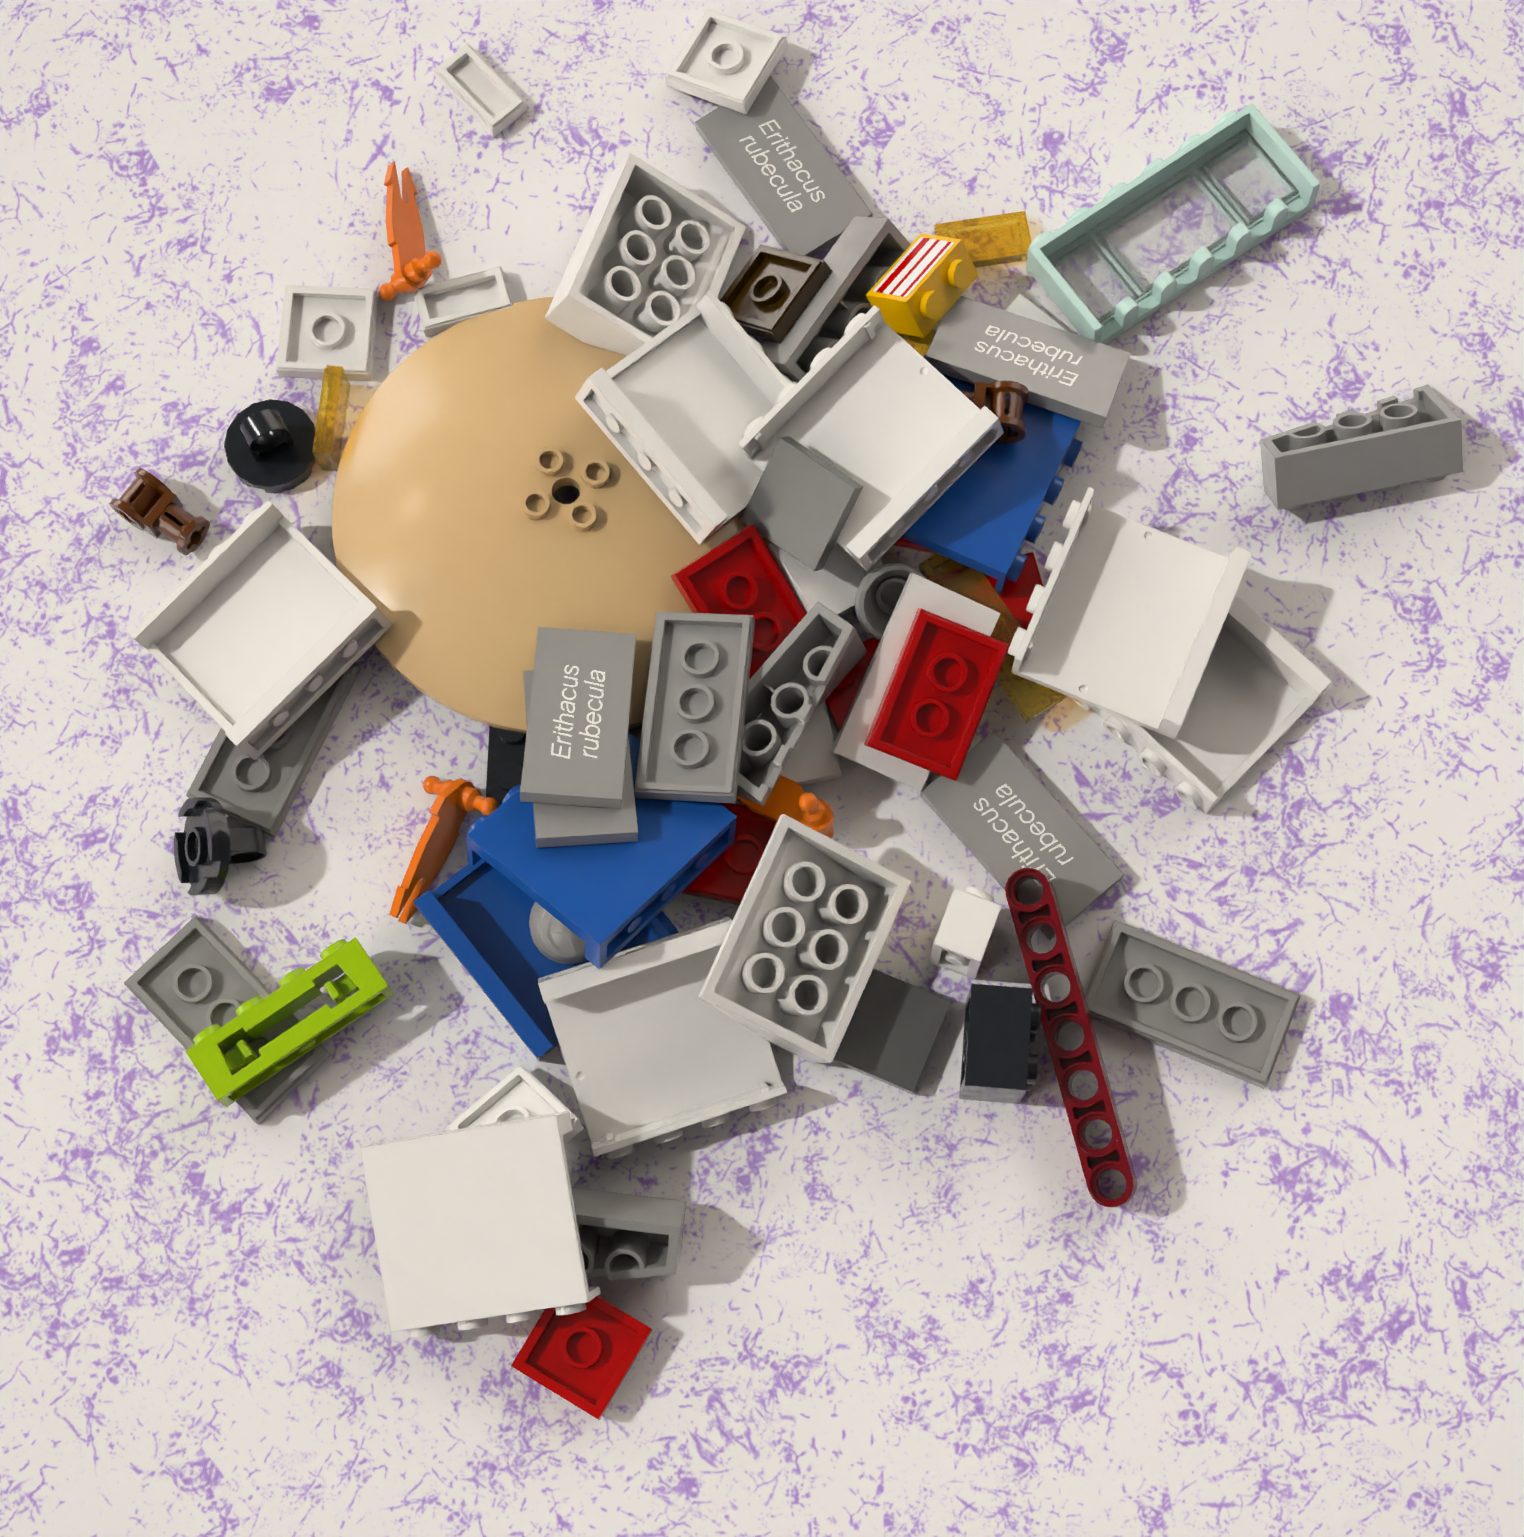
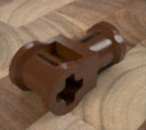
M1014 381L975 382L974 392L961 391L980 410L986 406L999 418L1001 426H1006V429L1003 430L1004 433L995 441L996 443L1012 444L1024 439L1026 436V425L1022 422L1023 405L1029 400V391L1025 385Z
M138 467L134 472L136 479L119 499L113 498L109 503L110 507L131 525L142 531H147L156 539L162 533L177 544V550L186 556L194 552L206 538L210 522L202 516L196 518L184 510L176 494L171 492L154 475Z

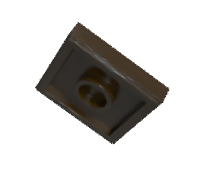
M761 244L720 299V302L725 303L731 309L735 320L748 335L780 344L829 277L832 270L824 260Z

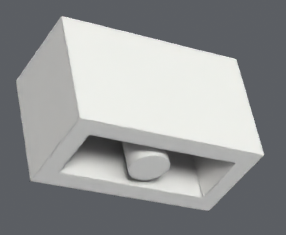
M966 887L965 891L954 888L933 942L929 963L975 980L1002 907L999 904L993 903L994 897L991 894L974 887Z

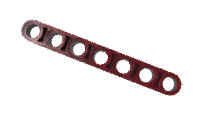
M1021 868L1013 872L1008 878L1005 886L1006 898L1033 989L1035 1002L1041 1004L1042 1027L1088 1191L1092 1199L1099 1205L1118 1207L1129 1202L1135 1195L1137 1178L1056 892L1051 881L1039 870ZM1030 879L1040 881L1043 886V894L1040 900L1033 905L1021 904L1018 898V890L1021 884ZM1041 927H1051L1056 933V944L1047 953L1035 952L1031 944L1033 933ZM1054 975H1065L1070 982L1068 996L1060 1002L1050 1001L1045 994L1047 980ZM1067 1023H1078L1084 1031L1083 1043L1073 1051H1066L1058 1041L1059 1031ZM1082 1071H1090L1098 1081L1096 1094L1088 1100L1079 1099L1072 1090L1073 1078ZM1095 1120L1105 1121L1112 1130L1111 1142L1107 1147L1099 1150L1088 1144L1085 1134L1088 1125ZM1109 1169L1119 1171L1126 1180L1125 1192L1117 1199L1106 1197L1099 1186L1101 1175Z

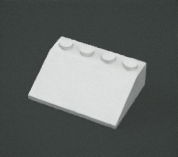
M630 153L607 177L544 319L583 343L628 356L696 307L704 294L709 290L718 297L746 226Z
M781 814L698 997L766 1040L809 1062L832 1063L911 881L795 819Z

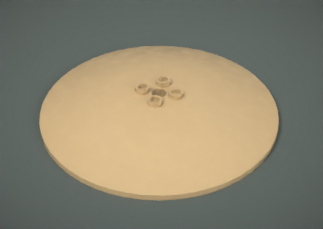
M554 297L512 303L513 307L487 312L466 319L431 338L409 355L383 381L369 399L353 426L342 452L335 478L332 501V539L337 568L393 623L373 644L389 664L419 691L442 706L471 720L495 728L527 734L523 671L534 670L538 627L636 634L629 729L643 725L657 611L692 613L672 580L671 575L748 525L740 520L744 513L743 511L699 545L575 399V396L589 376L600 368L607 371L625 358L626 355L583 343L544 319ZM569 485L579 490L580 495L578 499L570 504H561L553 498L555 491L562 486ZM759 534L762 540L764 541L765 545L768 547V545L772 542L764 536H762L761 534Z

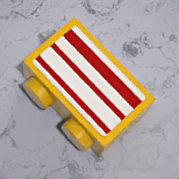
M921 233L866 296L872 307L875 305L880 309L885 323L896 333L925 338L979 275L962 239Z

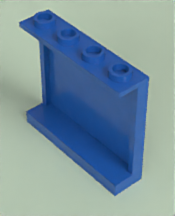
M942 374L960 391L974 392V384ZM1029 403L1023 405L1022 422L1026 425V436L1024 439L1012 444L994 442L901 536L908 541L997 579L994 593L1001 595L1008 580L1017 582L1028 557L1021 554L1027 541L1033 544L1036 543L1046 521V517L1041 516L1040 513L1045 503L1052 506L1055 504L1065 479L1058 476L1064 465L1070 468L1073 467L1083 444L1082 441L1076 439L1081 421Z
M628 732L633 787L635 789L640 741ZM518 784L506 794L502 804L489 816L483 815L471 825L466 835L468 862L474 866L483 858L585 942V958L600 970L734 843L737 816L719 802L638 799L634 792L638 841L536 848L533 802H520L521 784Z
M481 858L474 866L468 863L432 892L427 890L413 901L417 909L538 1061L559 1045L547 1005L544 1003L540 992L538 978L590 961L573 965L561 964L548 959L538 950L531 937L529 927L531 908L535 903L532 898ZM661 911L619 952L679 933V931L664 912Z

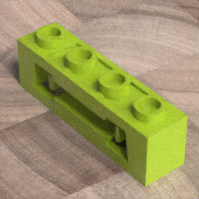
M356 937L348 943L345 939L334 942L320 954L321 961L306 971L303 967H299L289 972L279 980V989L264 999L261 995L247 1000L235 1011L238 1015L222 1027L219 1024L211 1025L194 1037L193 1042L195 1045L185 1052L218 1102L225 1107L230 1106L394 995ZM345 973L344 975H342L341 977H339L337 980L332 981V980H334L335 978H337L338 976H340L341 974ZM324 986L337 1005L332 1009L328 1004L324 1005L258 1050L261 1054L258 1058L244 1039L251 1036L255 1040L322 995L320 988ZM353 992H355L353 995H351L350 997H348L347 999H345V997H347V996H349L350 994H352ZM236 1045V1047H235L234 1049H232L231 1051L227 1052L229 1049H231L232 1047H234V1046Z

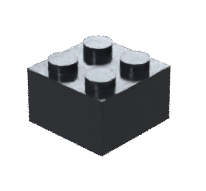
M971 984L965 1004L959 1099L1019 1104L1025 1092L1032 1091V1085H1036L1038 1054L1029 1053L1030 1042H1035V1036L1039 1034L1041 1020V1004L1032 1003L1033 989Z

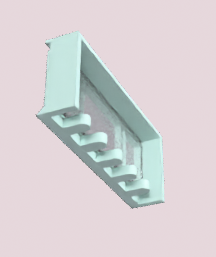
M1251 103L1239 112L1233 110L1226 113L1219 119L1215 127L1204 135L1195 134L1183 142L1176 153L1167 159L1158 158L1146 166L1139 177L1130 183L1122 182L1108 191L1104 200L1090 209L1087 206L1080 208L1070 216L1065 225L1053 233L1046 231L1037 236L1028 248L1026 272L1033 275L1082 337L1107 345L1312 210L1321 183L1253 103Z

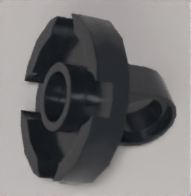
M269 399L253 403L236 415L227 429L224 448L228 464L243 484L275 494L294 489L309 478L313 472L311 467L316 461L317 454H320L321 445L317 429L304 410L288 401Z
M213 797L187 799L180 808L178 817L187 818L184 832H175L174 859L180 883L191 884L189 891H187L191 896L217 894L225 883L229 864L248 863L266 857L264 831L259 828H229L227 817L221 804Z

